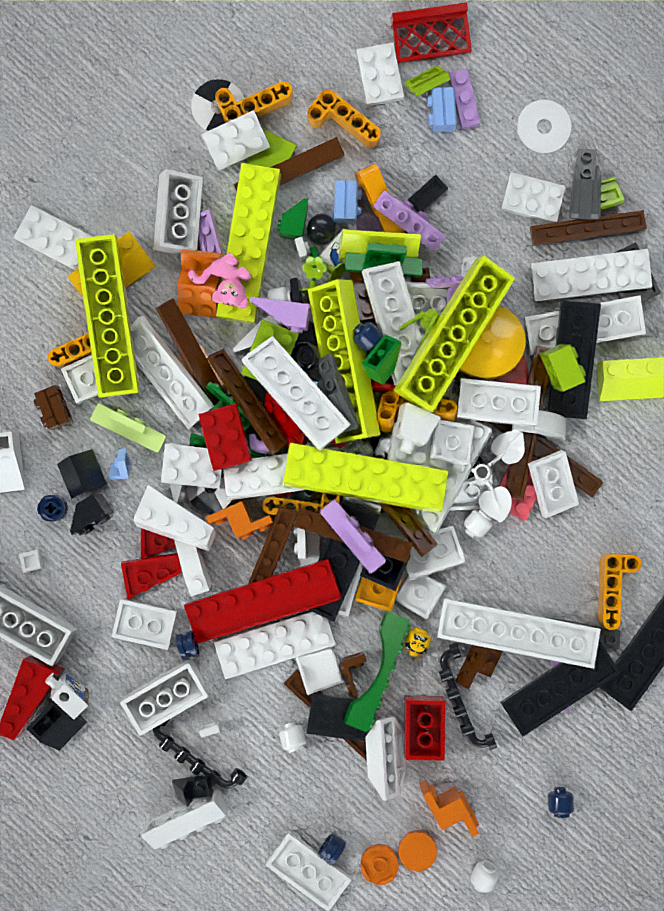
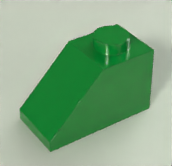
M304 198L282 214V219L277 222V231H279L280 238L295 240L302 237L303 239L309 205L308 199Z
M386 334L382 337L362 362L368 378L382 385L387 381L396 368L402 344L401 341Z

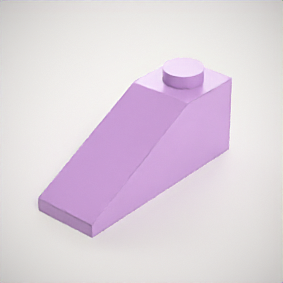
M250 297L253 305L288 329H291V332L302 333V331H308L311 313L309 304Z

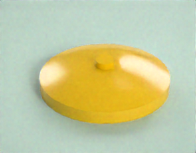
M499 305L459 370L470 377L481 380L500 378L512 371L524 353L526 342L524 329L518 318L511 311Z

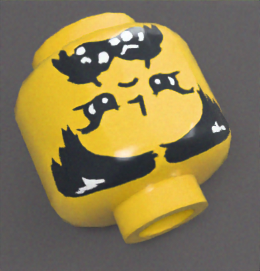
M418 627L409 630L404 641V647L408 649V654L419 657V654L424 655L428 652L431 636L428 635L429 632Z

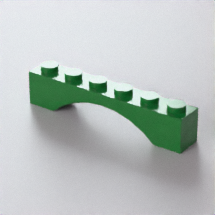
M385 611L378 629L382 642V661L379 672L368 690L350 703L343 721L345 724L368 732L369 728H373L376 720L374 714L376 709L379 710L382 705L383 699L381 696L383 691H386L389 686L390 680H388L390 672L393 673L397 664L395 658L403 649L404 643H402L404 635L407 636L410 630V620Z

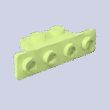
M97 404L90 418L91 421L157 453L160 452L166 440V435L145 426L146 422L137 417L134 420L128 418V413L117 409L116 412L104 405Z

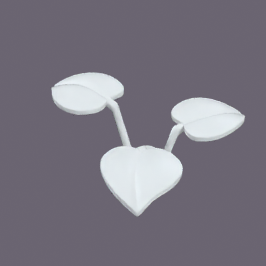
M519 431L506 432L496 437L492 443L491 450L498 457L487 465L480 464L475 469H471L478 480H484L490 488V491H484L479 498L481 510L498 522L504 521L508 516L512 499L505 487L493 488L488 480L492 474L490 467L500 459L507 464H513L523 457L525 450L524 435Z

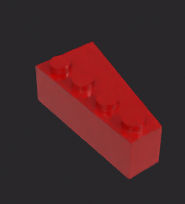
M28 656L22 660L0 720V736L15 740L23 733L51 690V687L45 683L46 679L52 673L60 677L66 668L58 665L50 666L33 656Z

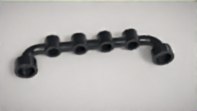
M457 643L450 644V649L445 651L440 658L442 670L439 671L442 682L447 681L449 686L446 689L449 700L454 699L456 707H453L456 718L462 719L463 725H460L463 736H468L471 743L476 747H489L490 750L496 749L497 744L492 733L484 735L485 740H479L475 734L448 665L450 657L453 656L455 660L462 656Z
M169 720L153 728L154 736L161 741L159 747L165 752H168L169 749L173 750L176 753L174 758L177 762L183 764L186 760L190 763V771L193 774L199 775L202 772L204 775H208L212 787L218 784L223 788L230 789L237 784L243 785L246 781L247 775L238 768H235L231 773V780L223 779L216 770H211L207 767L203 760L195 758L187 748L179 746L171 736L162 733L160 727L166 726Z

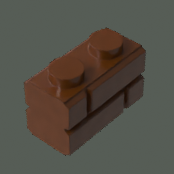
M53 385L34 393L36 399L33 401L36 408L41 410L43 416L40 419L45 428L55 430L73 423L59 386Z

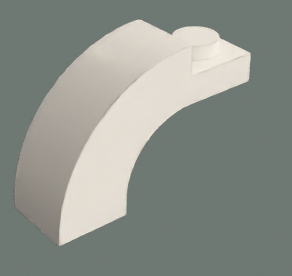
M539 410L537 426L512 424V431L537 433L546 436V440L565 442L567 421L561 415Z

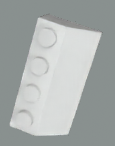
M168 169L159 175L153 250L167 253H181L182 249L197 250L203 177Z
M189 658V660L182 662L128 693L122 698L120 703L139 736L207 698L208 693L198 668L192 658Z
M216 789L212 796L197 798L191 802L189 807L182 805L148 821L141 836L153 849L159 847L163 849L171 845L172 841L176 839L183 840L195 830L197 832L204 830L212 822L216 824L223 821L228 808L219 789Z

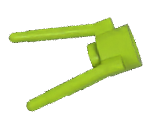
M428 309L426 312L421 311L417 316L398 328L402 330L417 320H421L420 324L426 329V333L418 345L414 356L440 316L433 309Z

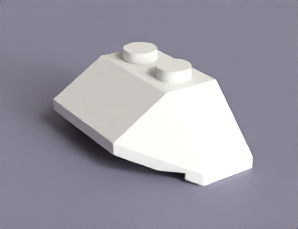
M391 716L378 720L365 737L368 778L384 801L400 796V788L406 773L404 731L396 721V718Z

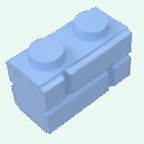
M454 87L431 89L430 95H427V107H431V114H428V126H432L433 133L455 131L457 124Z
M335 181L334 222L336 224H356L357 218H361V206H357V200L361 199L362 188H358L357 181Z

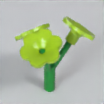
M315 246L309 248L311 256L307 257L306 263L302 265V270L306 272V277L312 279L309 282V288L300 289L301 293L308 296V289L317 287L315 280L321 279L324 272L330 273L327 280L331 282L341 279L345 271L343 263L333 267L323 262Z

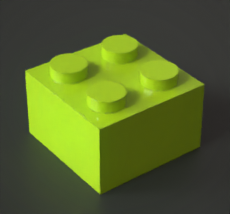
M560 344L539 353L554 389L566 391L585 382V371L581 365H578L576 360L578 354L571 345Z

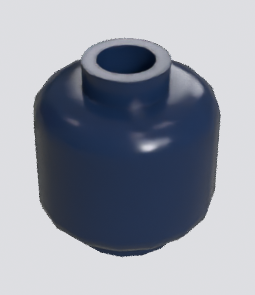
M361 322L353 330L355 332L354 342L364 351H372L383 336L382 332L372 322L364 324Z
M555 787L554 791L548 793V809L550 813L554 814V817L568 818L574 812L573 794L566 791L565 787Z

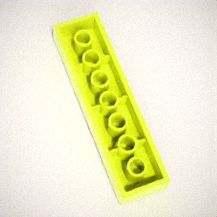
M246 163L241 164L227 254L230 252L240 263L237 267L238 269L243 266L252 277L249 281H243L242 279L240 281L246 289L248 300L246 308L228 306L222 302L218 303L216 316L219 319L253 325L257 323L259 308L252 304L250 297L261 298L280 186V169Z
M115 234L75 239L98 398L140 393L118 237Z
M485 255L475 259L393 391L413 405L428 412H433L515 280V277Z
M337 279L308 289L320 358L329 354L334 355L338 371L341 373L359 424V428L337 436L335 442L342 443L379 436L381 434L371 379L368 378L362 366V362L366 359V352L353 340L355 335L353 330L360 323L353 281Z
M290 443L283 486L440 513L443 509L448 471L328 449H321L319 451L317 447Z

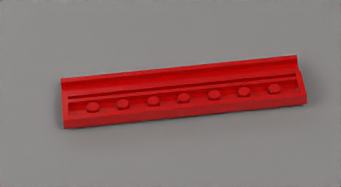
M327 558L184 604V608L196 644L334 602L342 597L330 559Z

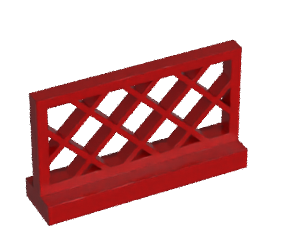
M467 2L392 13L390 21L393 29L397 64L471 53ZM463 18L464 27L461 31L451 25L455 19ZM436 22H442L447 26L442 34L433 28ZM421 24L428 28L423 37L414 31ZM405 27L410 32L405 39H402L397 33V28ZM448 28L457 34L453 42H450L443 36ZM430 31L439 37L434 45L425 39ZM411 34L420 39L415 48L406 42ZM459 36L466 41V48L459 49L454 45ZM441 39L449 45L448 49L443 52L435 47ZM422 42L431 48L427 54H421L417 50ZM403 45L412 50L409 57L401 58L400 49Z

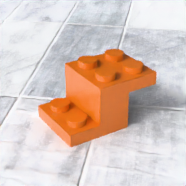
M182 249V270L177 282L178 307L182 314L217 318L218 304L212 300V296L218 290L221 277L211 274L204 284H195L190 280L188 272L194 270L196 275L200 277L212 262L221 258V253Z
M245 501L206 516L208 524L214 523L215 526L229 521L235 537L241 536L242 540L254 535L253 531L258 528L260 532L271 528V523L274 521L271 514L254 522Z
M427 780L419 783L422 794L442 831L463 820L472 837L479 834L477 829L479 823L462 790L458 792L456 786L438 795L433 784L429 785Z

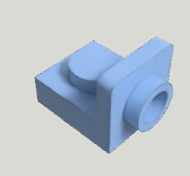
M126 448L118 450V455L114 458V464H111L109 473L111 480L129 478L131 464Z

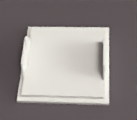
M332 646L295 657L307 695L343 683Z

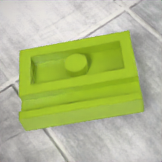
M436 65L404 81L406 89L412 94L415 93L417 97L449 81L450 77L448 72H445L443 68Z
M615 176L601 180V210L624 203L625 199L619 185L615 181Z

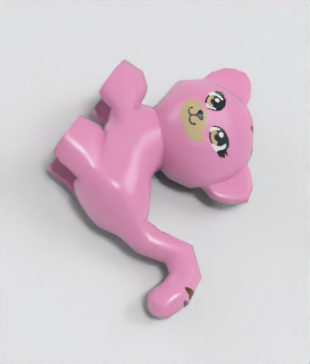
M230 252L212 262L200 277L196 275L194 270L188 272L190 280L195 284H204L211 274L222 277L224 281L219 284L218 290L212 296V300L216 303L222 302L228 306L246 308L248 304L246 289L240 281L241 279L249 281L252 275L243 266L239 269L237 268L240 263Z

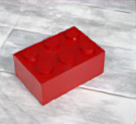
M404 695L405 760L445 761L446 701L443 696Z

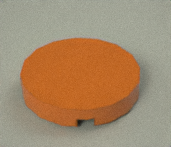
M414 830L405 834L400 840L398 853L400 861L406 868L411 871L420 872L427 870L433 865L437 856L435 841L428 833Z
M385 844L371 845L361 856L360 867L362 875L367 881L376 883V885L388 884L396 877L399 869L397 854L391 847Z

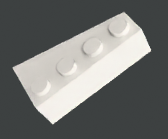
M147 486L133 519L136 526L209 551L216 535L214 528L151 486Z

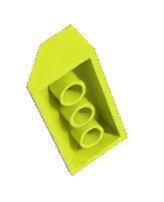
M343 230L339 239L338 262H343L345 265L346 253L365 254L368 243L407 246L406 257L417 258L421 234Z
M664 357L601 361L596 364L599 402L664 398Z

